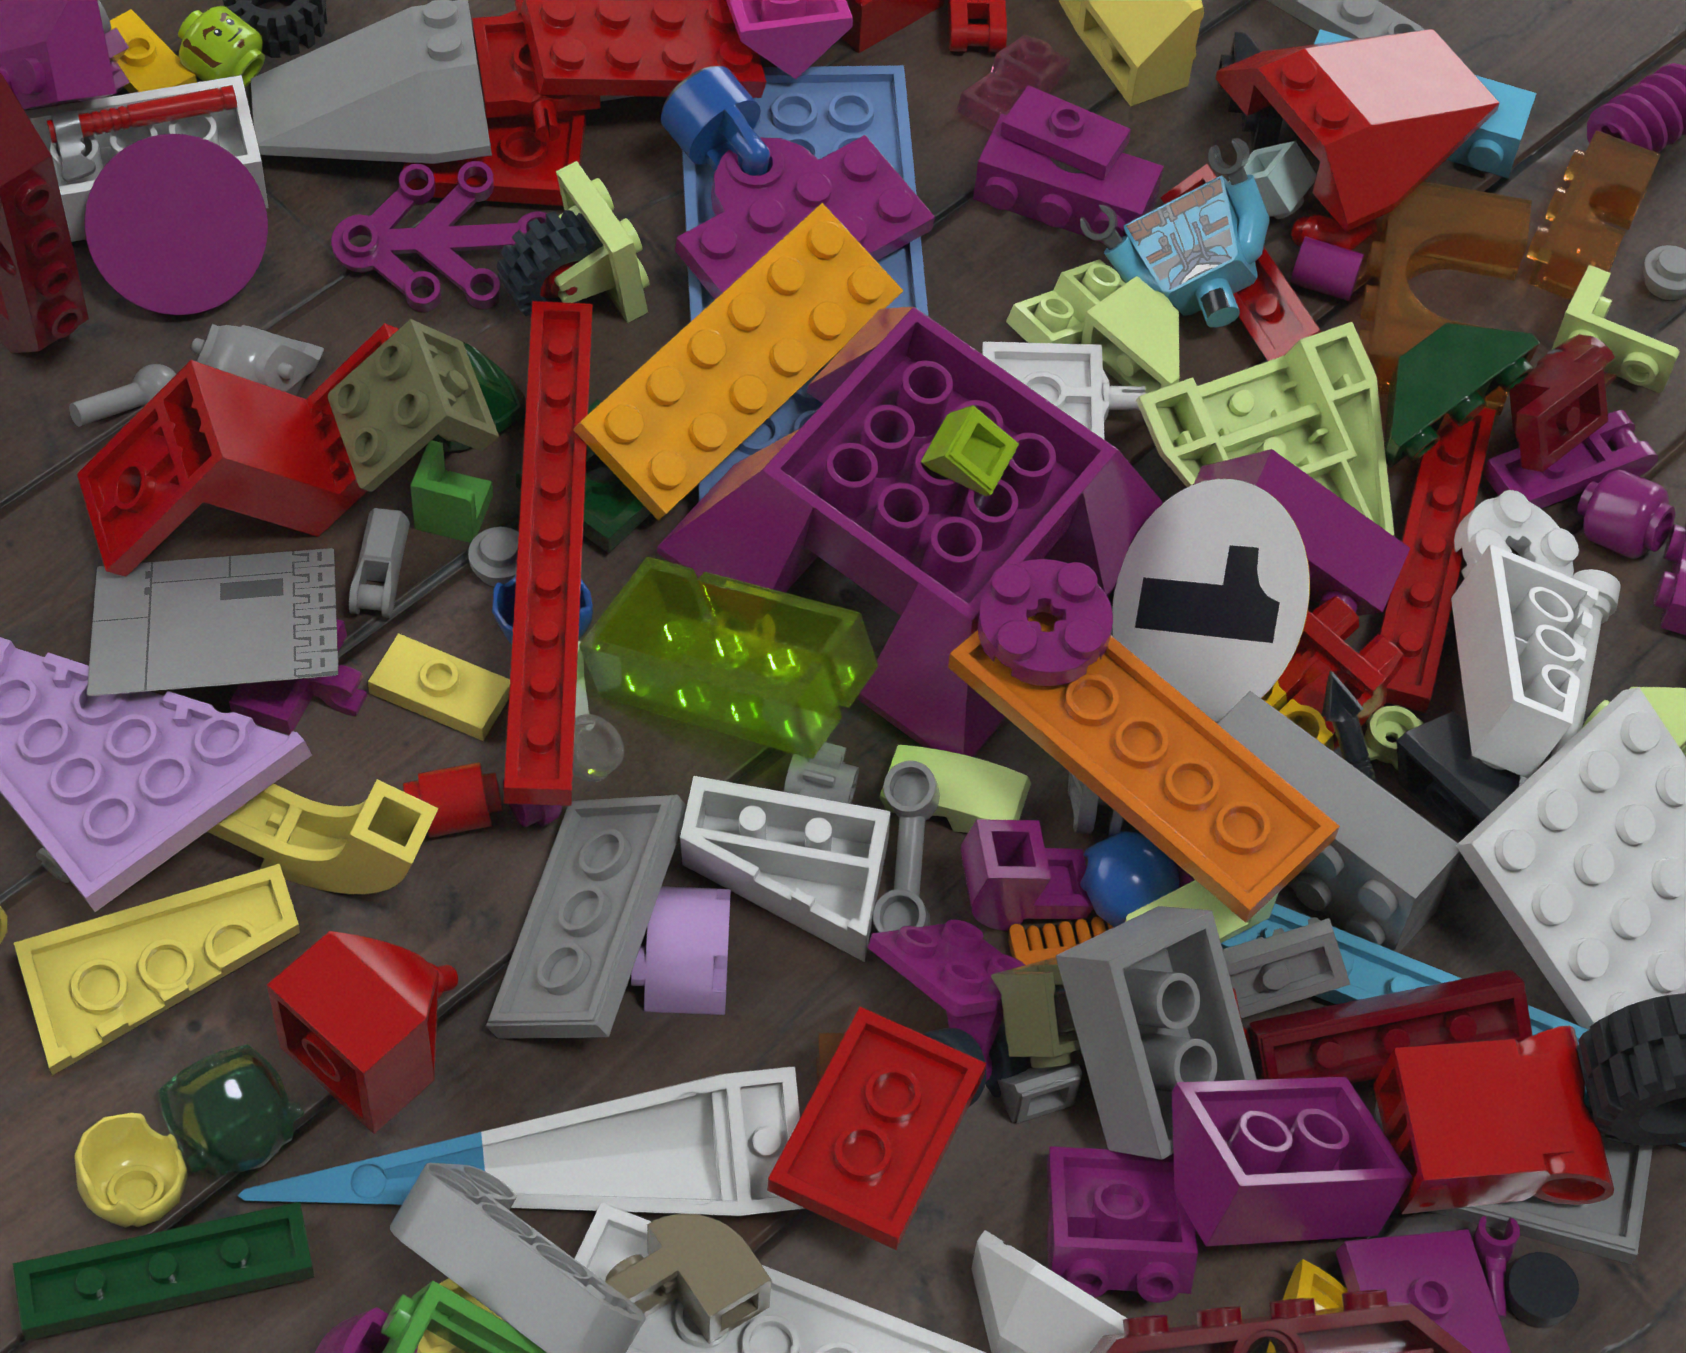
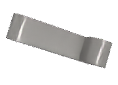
M427 1163L390 1225V1230L395 1237L546 1353L627 1352L646 1320L645 1314L632 1301L509 1211L516 1200V1194L511 1188L493 1175L473 1166L445 1163Z

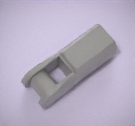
M374 508L369 512L359 561L350 589V614H359L361 609L382 611V617H392L400 568L410 525L408 517L401 511ZM367 580L385 582L384 586L369 585L366 583Z

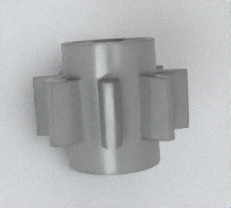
M816 740L815 746L812 745L810 755L797 751L794 752L788 769L784 792L851 804L858 780L859 767L843 762L847 750L846 747Z

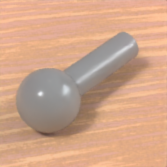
M147 365L137 372L131 384L71 403L69 406L71 418L80 427L140 406L144 407L176 373L165 365Z

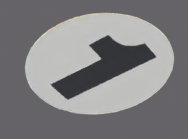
M1233 479L1209 480L1178 492L1157 508L1138 531L1126 553L1114 592L1112 607L1113 637L1216 723L1249 691L1262 698L1284 673L1299 644L1308 612L1310 575L1305 546L1294 520L1276 498L1253 484Z

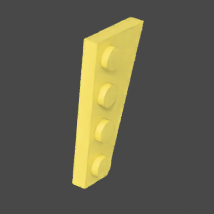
M280 864L14 942L52 1076L299 934V923Z

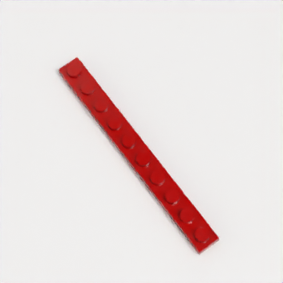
M532 301L504 777V804L571 806L587 451V444L573 429L588 415L593 304Z

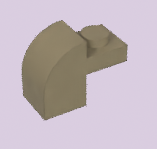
M675 1214L662 1217L647 1224V1253L649 1255L643 1258L642 1255L637 1254L624 1259L609 1271L605 1281L639 1307L645 1314V1317L678 1298L708 1344L770 1307L772 1279L747 1243L728 1225L711 1217L697 1214Z

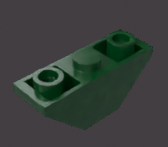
M1445 323L1400 356L1389 385L1384 436L1386 464L1391 468L1406 456L1412 462L1419 459L1440 440L1437 433L1454 421L1458 427L1465 425L1487 405V402L1484 400L1486 396L1499 387L1504 392H1508L1515 387V384L1526 379L1533 371V367L1529 363L1540 344L1538 339L1532 333Z

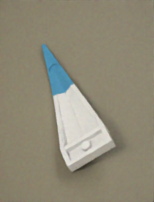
M795 1067L710 1076L246 1188L238 1196L245 1201L402 1205L427 1163H445L473 1166L505 1183L516 1194V1200L511 1208L597 1211L601 1202L626 1212L732 1216L805 1209L767 1191L768 1178L800 1119Z

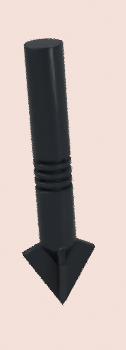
M1330 670L1321 716L1325 717V721L1332 722L1343 759L1377 783L1357 716L1364 708L1336 674Z

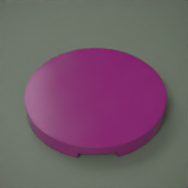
M162 134L139 140L117 153L100 171L90 190L86 204L85 233L89 251L95 265L105 280L121 296L135 305L153 312L168 315H189L215 308L227 302L245 287L262 260L267 242L268 219L259 186L238 158L218 144L200 137L186 134Z

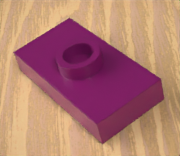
M1028 85L1002 121L1000 136L1104 180L1128 145L1131 129Z

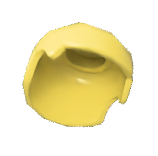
M127 1113L103 1117L82 1134L74 1155L77 1187L81 1198L94 1214L111 1223L125 1228L131 1225L140 1227L160 1220L180 1202L187 1181V1168L181 1150L178 1149L177 1140L172 1134L164 1136L151 1129L142 1114Z

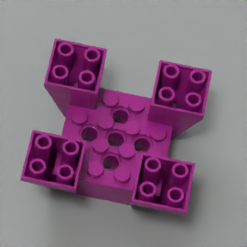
M913 306L879 309L808 385L807 393L819 400L823 405L800 429L734 464L658 545L656 553L755 625L761 621L816 558L820 557L901 616L863 685L858 700L925 748L974 757L1005 721L1006 717L948 668L950 653L978 630V617L982 596L991 584L992 575L996 569L1006 564H1017L1036 559L1057 560L1067 564L1079 562L1089 566L1096 573L1097 584L1105 591L1108 597L1116 587L1126 553L1136 534L1163 502L1117 448ZM974 405L1019 443L992 495L984 496L948 479L921 463L924 454L946 416L951 412Z

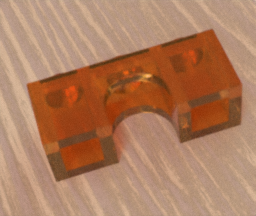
M1597 130L1586 151L1576 148L1563 178L1564 181L1571 184L1568 190L1557 187L1545 215V219L1553 222L1550 228L1538 226L1528 249L1526 258L1536 261L1528 284L1572 300L1589 265L1610 273L1625 231L1603 222L1611 223L1627 230L1630 229L1647 192L1661 154Z

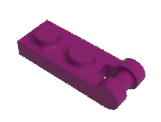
M1618 410L1609 413L1608 422L1544 472L1523 469L1520 448L1488 459L1483 475L1498 496L1507 490L1518 491L1529 502L1541 509L1583 493L1590 482L1599 483L1608 473L1616 470H1624L1641 476L1657 463L1658 455L1647 441H1639L1633 433L1635 424L1624 410ZM1609 447H1614L1616 451L1612 452Z

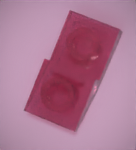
M1025 34L996 54L991 73L961 93L956 111L993 131L1001 113L1005 115L1009 113L1028 85L1049 94L1068 70L1071 60L1054 51L1047 42L1031 38Z

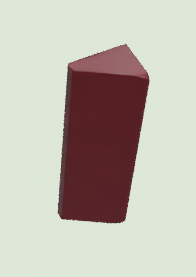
M1512 970L1444 982L1249 1023L1262 1080L1347 1077L1350 1083L1376 1079L1394 1048L1515 1039L1520 1043L1533 1036L1525 984Z

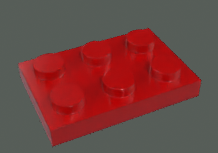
M586 110L557 112L558 126L561 133L556 140L551 142L547 124L546 142L536 138L533 115L486 118L492 155L435 164L404 162L403 169L411 164L427 166L432 171L435 180V193L433 197L445 198L458 185V173L461 167L471 161H480L491 168L494 180L493 192L484 201L564 206L556 171L576 161L581 166L586 128ZM471 176L466 181L467 185L474 188L481 187L486 183V180L481 176ZM416 178L409 181L407 186L412 190H421L428 183L423 179Z
M859 1007L768 1178L767 1191L897 1250L985 1075L987 1063L863 1007Z

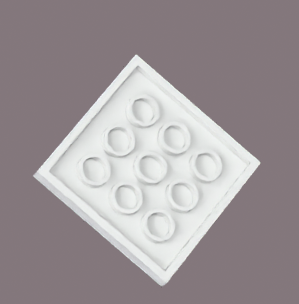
M1637 687L1623 690L1456 845L1577 1024L1586 1029H1590V1026L1598 1020L1628 1005L1655 997L1686 993V756L1641 689Z

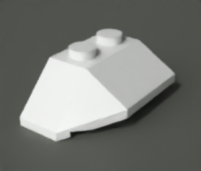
M986 1230L977 1240L971 1269L991 1353H1090L1102 1336L1124 1333L1123 1320L1127 1318L1014 1247L1004 1244L1002 1240Z

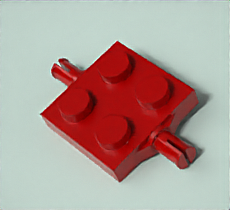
M514 0L516 10L504 15L472 18V29L486 118L533 115L536 138L546 142L547 124L551 142L556 140L561 133L558 126L557 112L600 109V96L540 95L521 15L523 0Z

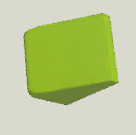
M974 405L951 412L946 416L924 454L921 463L948 479L984 496L992 495L1019 443Z

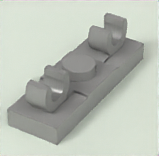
M1314 917L1308 919V925L1287 932L1279 928L1274 930L1271 937H1261L1222 949L1232 988L1236 990L1241 1018L1351 985L1330 919L1320 921Z

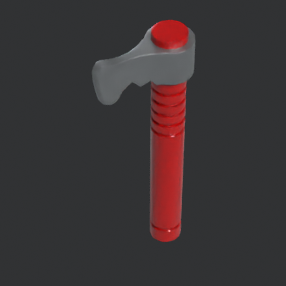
M233 85L220 87V89L214 88L129 104L127 107L119 106L116 109L114 107L109 108V110H100V112L93 111L90 114L88 112L78 114L77 110L51 115V120H47V126L52 144L57 143L63 162V180L71 182L89 176L96 170L95 163L82 155L86 151L83 139L85 137L94 136V134L101 135L103 132L111 133L113 130L114 132L120 131V129L127 130L129 127L137 128L221 112L223 109H236L237 100Z

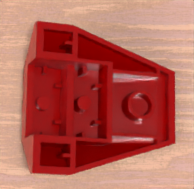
M1434 29L1262 51L1217 70L1215 77L1247 116L1273 106L1317 157L1320 164L1312 193L1345 232L1393 211L1498 110L1500 104Z

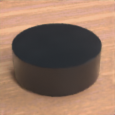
M1533 1252L1519 1258L1505 1280V1298L1509 1309L1518 1319L1535 1327H1551L1561 1323L1567 1318L1579 1296V1283L1573 1269L1563 1259L1546 1252Z

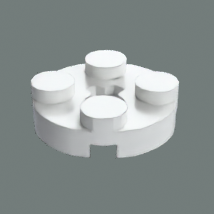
M1514 490L1504 491L1498 497L1481 502L1460 522L1454 539L1455 552L1462 548L1463 557L1467 563V566L1461 570L1464 578L1467 577L1489 544L1508 552H1512L1511 547L1517 551L1520 557L1568 577L1573 576V560L1579 553L1576 539L1569 531L1560 528L1545 511L1529 502L1522 493Z

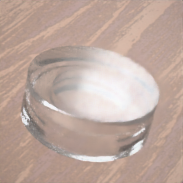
M592 714L577 716L575 718L573 775L589 782L604 780L623 761V741L617 730L605 719Z

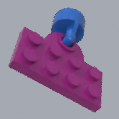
M710 66L692 73L673 89L664 103L661 114L662 126L693 163L699 165L709 164L715 171L711 201L712 210L716 216L678 236L675 245L676 253L714 299L719 297L821 203L832 212L876 261L932 230L935 216L866 135L821 159H817L803 146L788 140L759 137L753 129L760 117V106L727 67Z

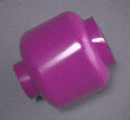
M1616 470L1608 473L1599 483L1592 481L1587 485L1578 504V514L1584 517V534L1589 541L1627 558L1636 559L1645 555L1649 550L1656 552L1663 546L1674 523L1675 508L1669 505V495L1667 490L1661 485L1627 471Z

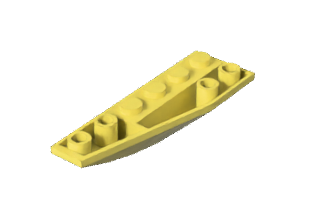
M1058 0L1077 34L1130 107L1188 86L1193 60L1196 57V44L1200 23L1204 17L1202 0Z

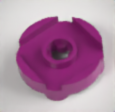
M1036 559L1017 564H1006L996 569L992 575L991 584L982 596L979 610L978 635L984 652L993 662L996 656L1002 664L1012 668L1011 676L1033 685H1062L1073 682L1085 675L1088 666L1097 661L1099 656L1101 659L1106 652L1113 624L1111 604L1105 591L1097 584L1096 573L1083 563L1072 562L1067 564L1050 559ZM1045 612L1056 616L1059 621L1055 622L1053 631L1045 632L1041 631L1039 622L1028 621V618L1035 616L1036 613Z

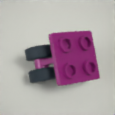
M949 920L945 924L923 927L904 926L900 930L873 933L867 947L942 1006L947 1012L949 1028L929 1031L923 1035L987 1063L985 1075L969 1107L979 1099L985 1085L994 1097H1001L997 1080L1006 1079L1026 1071L1027 1057L1009 1056L1005 1025L1001 1022L1003 1019L1002 994L994 983L991 974L1025 966V964L1014 957L1002 954L983 939L984 935L980 929L961 920Z

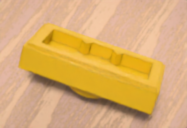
M132 9L110 20L111 30L117 28L129 46L117 62L130 82L124 86L129 93L197 83L196 74L181 64L179 57Z

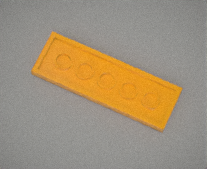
M821 203L580 421L573 430L659 521L844 348L879 309L886 308L904 290L832 212Z

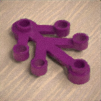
M471 161L463 165L459 170L458 185L415 228L393 229L415 204L427 203L435 193V180L432 171L425 165L411 164L400 173V187L371 216L361 214L349 216L342 220L333 231L331 238L332 251L336 260L342 266L360 273L375 270L406 296V301L412 309L418 312H428L435 309L441 301L440 282L430 272L419 271L414 273L394 254L417 253L465 292L466 300L471 306L478 309H488L494 306L500 298V281L498 276L486 268H473L454 251L503 249L505 245L514 246L516 243L512 236L518 230L526 234L530 229L527 223L536 218L540 224L545 223L547 213L541 211L527 213L520 218L518 223L453 226L476 202L484 201L490 197L494 189L491 168L483 162ZM471 176H481L486 180V183L481 187L474 188L467 185L466 181ZM416 178L423 179L428 183L421 190H412L407 184ZM359 235H366L371 238L370 243L363 247L354 246L350 241L353 237ZM485 282L490 284L493 290L487 295H478L472 291V288L477 283ZM420 285L429 286L434 290L427 298H418L412 293Z

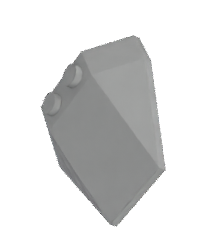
M434 0L426 5L407 8L251 78L253 123L260 155L430 164L492 155L468 0Z

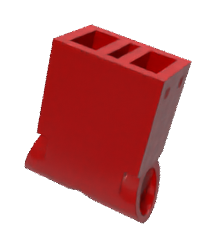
M1569 1025L1548 1029L1520 1043L1515 1039L1394 1048L1373 1086L1384 1135L1413 1177L1399 1199L1401 1214L1524 1201L1532 1196L1549 1202L1572 1205L1593 1204L1613 1196L1614 1186L1601 1134L1584 1103L1586 1084L1576 1046H1578L1574 1027Z

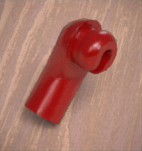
M1321 215L1303 216L1295 221L1291 235L1292 240L1298 247H1301L1306 236L1353 250L1378 229L1377 219H1374L1345 232L1335 219Z

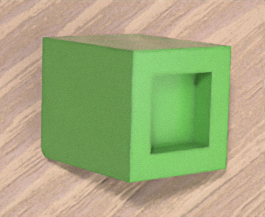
M433 440L428 443L410 485L415 529L471 543L478 535L492 500V481L445 470L443 443Z

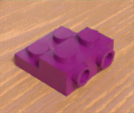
M1049 1146L1047 1160L1049 1201L1047 1229L1048 1269L1094 1298L1101 1296L1107 1290L1138 1291L1145 1300L1161 1303L1175 1298L1178 1293L1191 1294L1198 1256L1196 1231L1175 1195L1174 1153L1161 1160L1110 1151L1108 1149Z

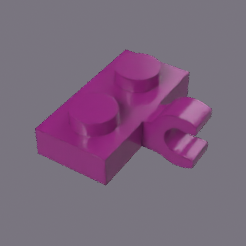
M336 619L337 651H339L347 637L344 621ZM338 665V675L241 683L234 692L229 704L232 712L251 717L255 724L290 735L296 728L314 695L321 698L327 705L338 712L357 716L367 698V692L357 689L363 679V674L360 671L348 666Z

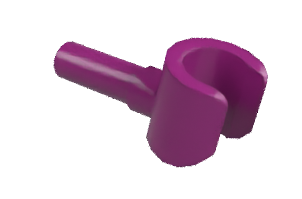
M1483 1215L1479 1220L1472 1241L1479 1261L1485 1265L1487 1284L1499 1319L1503 1320L1506 1318V1263L1509 1262L1520 1236V1228L1518 1222L1514 1218L1509 1217L1504 1231V1240L1494 1239L1486 1231L1487 1221L1486 1216Z

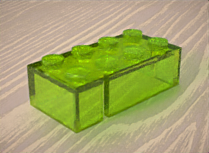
M646 557L579 644L601 698L810 759H814L842 719L839 705L849 708L878 668L860 612L708 572H703L700 578L697 579L693 568L651 557Z

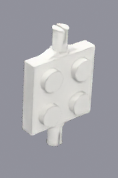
M983 342L982 355L1102 439H1104V422L1109 410L1140 411L1136 399L1146 394L1145 386H1109V380L1102 365V345Z

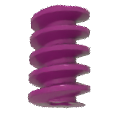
M1676 63L1663 65L1656 72L1646 76L1638 84L1632 85L1622 94L1616 95L1607 104L1599 106L1590 114L1587 122V139L1591 151L1599 162L1609 170L1626 173L1630 171L1632 165H1641L1651 155L1658 154L1666 145L1673 144L1682 135H1686V66Z

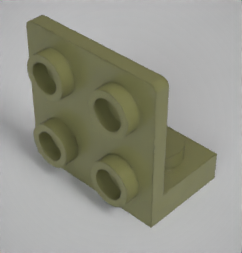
M412 319L396 331L328 394V400L360 488L370 492L374 491L438 434L447 441H457L479 451L486 449L499 437L463 342Z

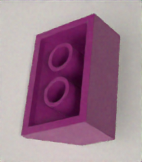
M0 0V73L4 76L24 111L117 94L98 0Z
M1347 1077L1177 1082L1171 1092L1175 1195L1206 1246L1378 1236L1413 1178Z

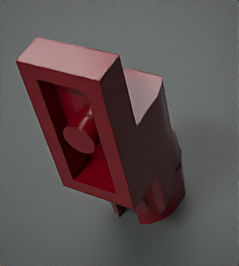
M1581 334L1566 340L1554 350L1547 352V355L1537 362V366L1529 376L1520 383L1515 384V387L1509 391L1513 430L1519 442L1523 469L1544 472L1608 422L1606 388L1615 380L1617 374L1604 373L1606 365L1615 359L1612 351L1604 342L1593 336Z

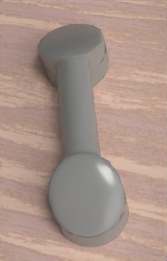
M904 761L890 769L883 785L888 803L895 814L899 816L894 890L881 896L873 911V921L878 932L900 930L904 926H930V914L920 899L919 894L925 821L933 816L938 808L940 793L938 783L932 771L926 765L917 761Z

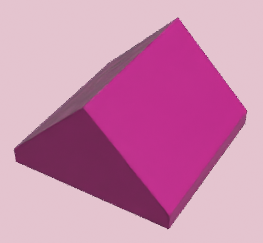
M726 0L740 41L794 79H797L853 25V17L846 0Z

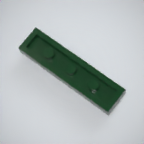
M300 1202L13 1263L21 1330L26 1341L315 1278Z

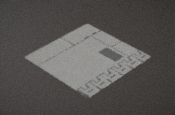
M333 548L140 563L126 577L106 572L104 566L97 567L87 686L88 696L338 675Z

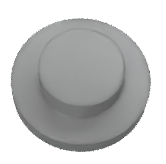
M1666 245L1651 250L1647 254L1642 267L1645 285L1648 290L1655 296L1665 300H1678L1686 296V249Z
M493 527L482 531L472 540L468 550L469 564L472 571L484 583L495 587L496 583L506 584L516 575L519 532L507 527Z

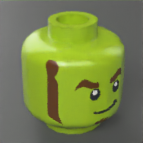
M225 6L212 7L204 13L200 10L192 12L184 20L178 31V37L182 40L179 49L180 62L184 67L194 72L202 81L242 75L245 88L251 83V78L257 76L264 64L265 55L261 52L263 45L260 33Z

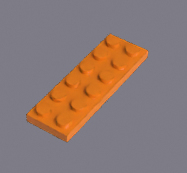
M1040 612L1036 613L1035 616L1029 617L1028 621L1039 622L1041 631L1050 632L1054 630L1055 622L1059 621V619L1050 613ZM978 630L949 655L948 668L1245 923L1336 839L1340 826L1111 635L1106 652L1101 659L1099 656L1097 661L1088 666L1085 675L1073 682L1055 686L1033 685L1011 676L1012 668L1002 664L996 656L993 662L984 652L979 640Z

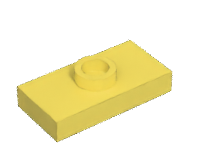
M398 633L368 680L369 694L484 741L509 699L510 679Z

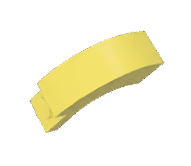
M378 779L368 798L354 806H333L315 802L273 783L207 832L264 858L260 869L280 864L284 879L335 893L371 894L395 887L405 878L439 808Z

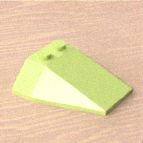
M1353 322L1300 339L1282 357L1199 386L1196 385L1192 377L1146 393L1136 399L1159 455L1187 488L1194 484L1202 466L1273 449L1394 536L1377 377Z

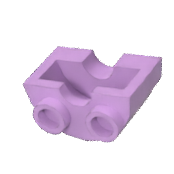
M661 886L647 926L646 946H640L631 972V986H645L644 1012L725 1015L731 889Z

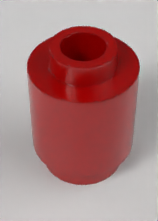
M481 762L418 773V780L403 783L405 793L439 808L428 830L430 838L491 827V813L503 811L496 772L483 774Z

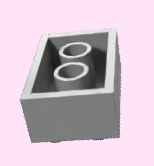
M1158 906L1056 955L1108 1150L1161 1160L1172 1155L1174 1152L1171 1092L1177 1082L1257 1080L1212 910Z

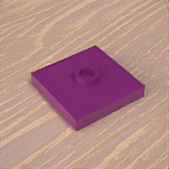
M1469 1229L1345 1241L1335 1251L1348 1292L1386 1289L1388 1302L1413 1304L1472 1353H1511Z

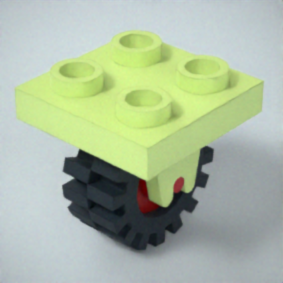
M577 161L556 171L565 209L564 212L559 216L556 212L547 213L546 222L542 224L536 218L527 223L531 228L530 231L524 234L518 230L512 236L516 244L514 246L505 245L501 251L505 259L497 261L500 281L520 311L526 317L529 315L530 318L532 314V301L590 304L591 301L588 297L599 295L604 291L607 292L627 323L648 313L643 289L649 286L650 283L646 271L636 253L642 251V244L635 228L627 218L621 221L616 218L612 212L614 210L612 199L603 182L599 178L591 181Z

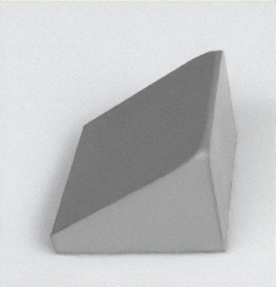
M1075 1063L1047 1068L1031 1067L1012 1077L997 1080L1001 1091V1098L1011 1122L1020 1123L1074 1106L1082 1071L1079 1064Z

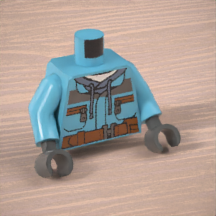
M1239 138L1232 139L1233 147L1237 152V160L1233 166L1223 162L1217 145L1212 146L1208 153L1211 167L1218 173L1228 174L1229 183L1221 175L1123 226L1127 234L1126 236L1121 237L1116 231L1118 218L1115 211L1109 206L1099 205L1100 209L1109 218V226L1104 233L1094 232L1084 217L1080 219V227L1088 238L1103 241L1107 247L1104 251L1105 256L1125 283L1138 276L1154 291L1163 293L1183 316L1192 315L1202 310L1207 325L1215 328L1228 325L1239 317L1240 311L1233 294L1254 284L1258 275L1255 261L1262 255L1270 221L1254 176L1251 174L1247 175L1244 167L1248 163L1250 152L1247 144Z

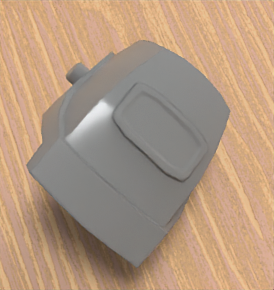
M211 324L205 340L196 338L191 345L192 351L199 354L196 362L295 396L308 374L315 371L324 352L322 347L246 325L238 327Z

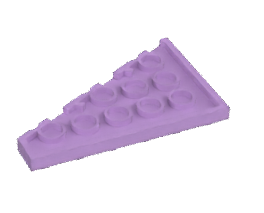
M0 637V793L94 912L112 901L312 756L306 742L297 732L292 731L289 736L255 725L251 717L235 712L221 713L210 704L167 691L164 696L151 691L88 696V665L51 653H47L45 657L15 648L12 641Z

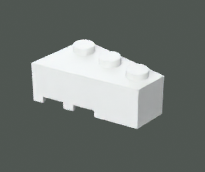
M693 776L680 835L682 865L727 889H731L732 892L865 962L873 921V911L877 901L889 839L891 811Z

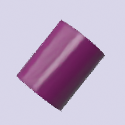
M1305 236L1290 284L1349 302L1364 254Z

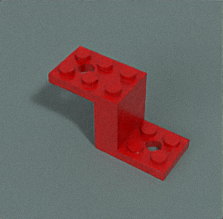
M384 323L307 399L190 360L77 473L106 572L126 577L203 502L319 537L367 492V490L360 488L328 400V394L398 331L399 328Z

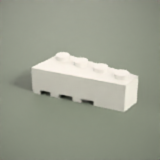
M1489 544L1451 598L1472 756L1479 758L1491 768L1497 770L1506 769L1529 778L1536 772L1572 725L1581 679L1577 677V673L1585 662L1587 648L1583 646L1584 638L1592 628L1594 616L1590 614V610L1597 602L1599 589L1492 544Z

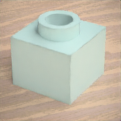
M1296 141L1254 150L1244 167L1247 175L1251 174L1254 176L1269 217L1274 216L1276 219L1285 218L1302 206L1304 203L1303 196L1315 182L1317 176Z

